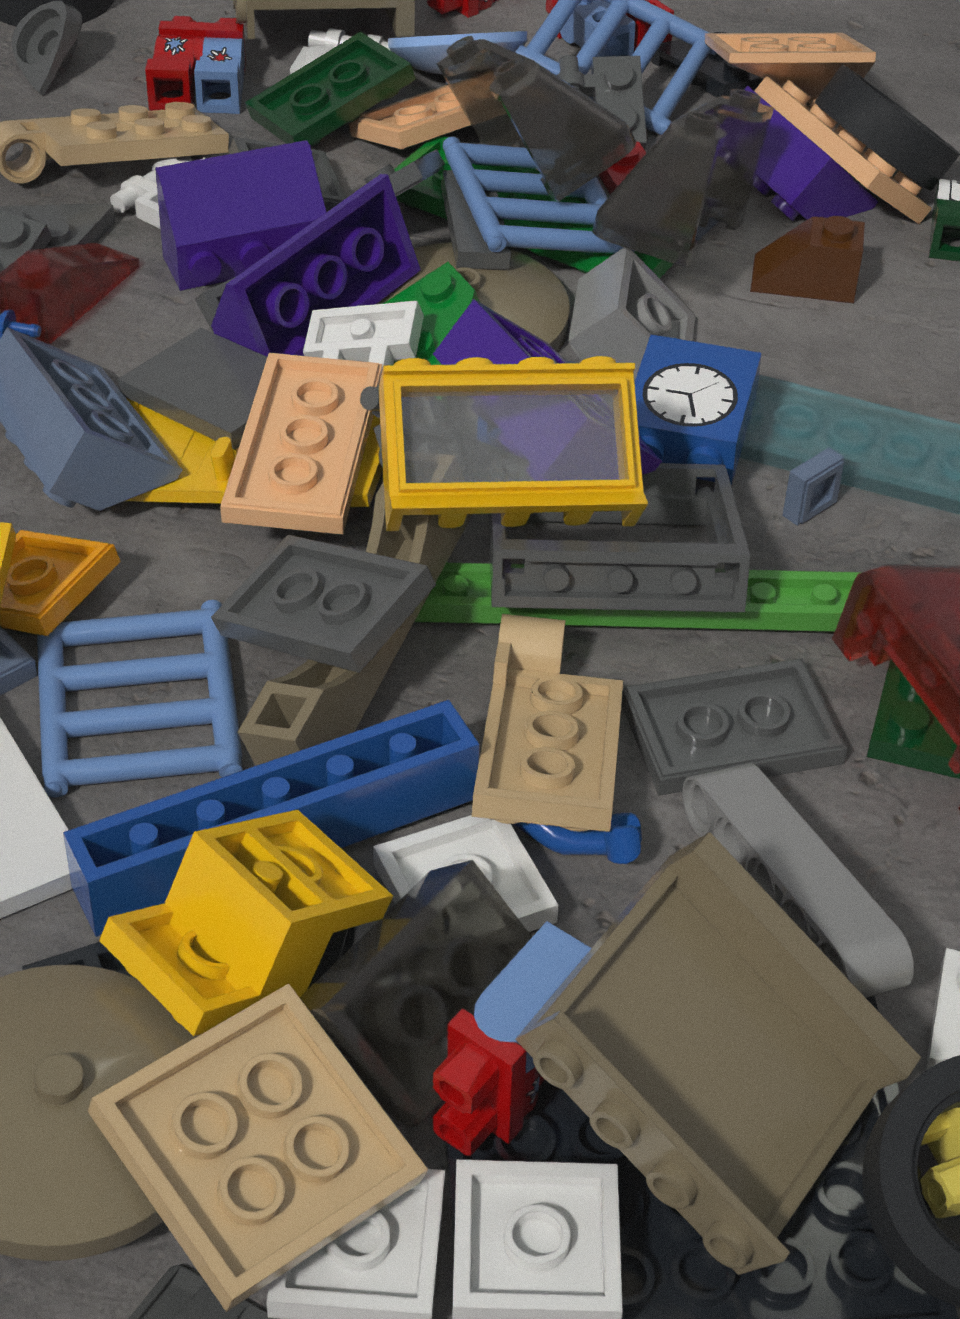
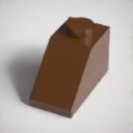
M812 216L755 253L750 292L854 304L863 255L865 222L852 221L843 216H831L828 218Z

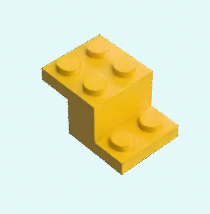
M293 810L194 831L165 903L108 917L99 941L123 964L127 972L135 977L172 1014L179 1024L184 1026L193 1036H197L287 984H290L299 998L303 1000L332 934L383 919L394 895L299 810Z

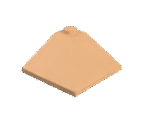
M705 33V44L729 64L762 79L767 75L782 87L787 80H790L811 97L807 102L808 104L817 99L842 64L864 78L874 65L876 59L875 51L844 33Z

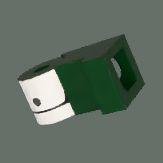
M938 180L932 212L929 258L960 261V246H949L941 241L943 238L960 240V181Z

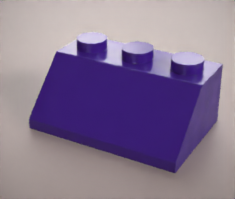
M749 86L744 89L709 130V133L723 144L717 153L738 172L746 165L749 170L743 177L765 196L773 189L777 194L771 202L792 221L799 213L807 220L812 216L824 218L831 216L848 217L872 210L879 202L827 153Z
M307 140L155 168L163 258L180 291L226 282L238 276L326 213L311 147Z

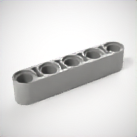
M744 763L689 776L685 779L682 788L683 805L687 819L696 834L702 837L711 832L865 998L901 989L911 983L914 975V962L908 941L900 928L759 767L754 763Z

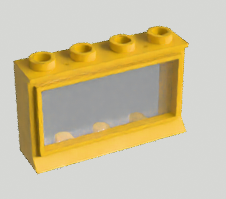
M595 356L586 358L580 363L555 364L554 360L547 357L526 358L518 364H493L489 359L474 357L460 360L456 365H431L429 361L420 358H407L399 360L393 365H384L379 385L386 531H399L403 515H438V525L440 527L456 528L464 524L467 514L501 513V524L503 526L517 527L526 524L531 513L563 512L564 524L577 526L588 523L594 511H621L622 527L635 526L648 505L643 491L634 384L635 363H616V360L611 357Z

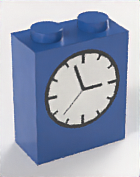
M651 334L634 382L638 432L641 440L662 460V463L725 465L732 485L757 397L762 353ZM696 477V479L715 482L714 477Z

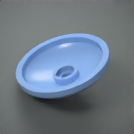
M527 31L388 38V48L410 62L418 70L446 74V84L472 77L474 72L486 71L502 65L514 55V52L520 45L524 46L528 39Z

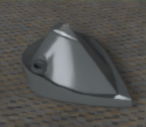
M52 1L40 5L29 12L18 23L12 38L14 57L29 83L42 96L45 95L57 72L64 68L73 56L78 45L77 37L82 27V14L72 5L65 4L62 1Z

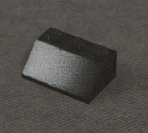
M473 860L430 870L384 915L383 919H380L300 999L383 1110L409 1128L417 1127L442 1101L438 1093L433 1089V1072L448 1055V1023L462 1008L474 1015L475 1004L480 995L532 936Z

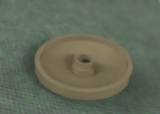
M83 965L35 967L0 977V1254L38 1261H65L86 1258L126 1245L147 1234L163 1222L88 1113L92 1097L199 1036H193L184 1026L179 1024L172 1014L134 977L108 969Z

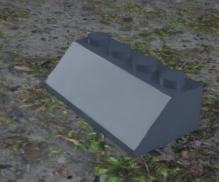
M6 328L0 339V422L6 429V438L19 448L25 457L23 460L24 464L37 474L44 484L43 492L49 498L66 507L73 508L76 503L100 511L178 479L183 469L101 366L18 331Z

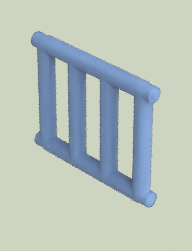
M558 0L528 46L520 45L514 52L513 60L533 72L556 77L560 73L559 63L545 56V53L581 0ZM603 0L609 3L610 6L576 56L581 73L587 74L589 72L592 58L600 55L627 13L651 25L632 56H640L642 73L667 34L692 45L654 108L651 110L644 106L646 129L665 137L670 131L672 121L669 118L708 55H716V52L705 44V33L709 32L645 0ZM584 97V98H586V99H588V100L594 102V101H593V97Z
M448 137L444 140L442 147L446 159L483 240L490 251L500 252L505 247L615 254L625 246H628L634 252V247L586 156L579 147L573 146L566 151L460 143L456 137ZM472 164L568 171L574 177L474 169ZM484 191L585 198L588 204L487 197ZM498 219L599 225L603 232L500 225Z
M208 600L201 605L199 610L61 622L48 636L37 634L41 764L44 790L48 796H64L70 786L219 771L221 777L243 771L228 637L220 635L211 618L222 606L221 602ZM198 634L203 636L204 653L64 666L63 647ZM203 678H207L209 698L66 712L65 692ZM212 724L214 745L68 760L67 738Z

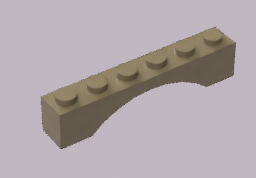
M404 452L406 483L465 482L455 456ZM383 481L375 497L372 526L366 552L427 565L436 583L473 514H467L464 524L456 528L440 527L438 525V515H403L399 531H386ZM429 594L360 673L308 659L304 664L287 675L267 681L238 730V734L255 766L355 732Z

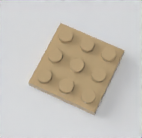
M290 984L285 985L92 1097L88 1113L226 1312L419 1184L428 1171V1168Z

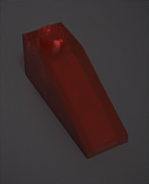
M98 243L28 250L0 273V314L5 310H13L16 315V322L38 324L41 326V335L34 339L50 345L139 267V258Z

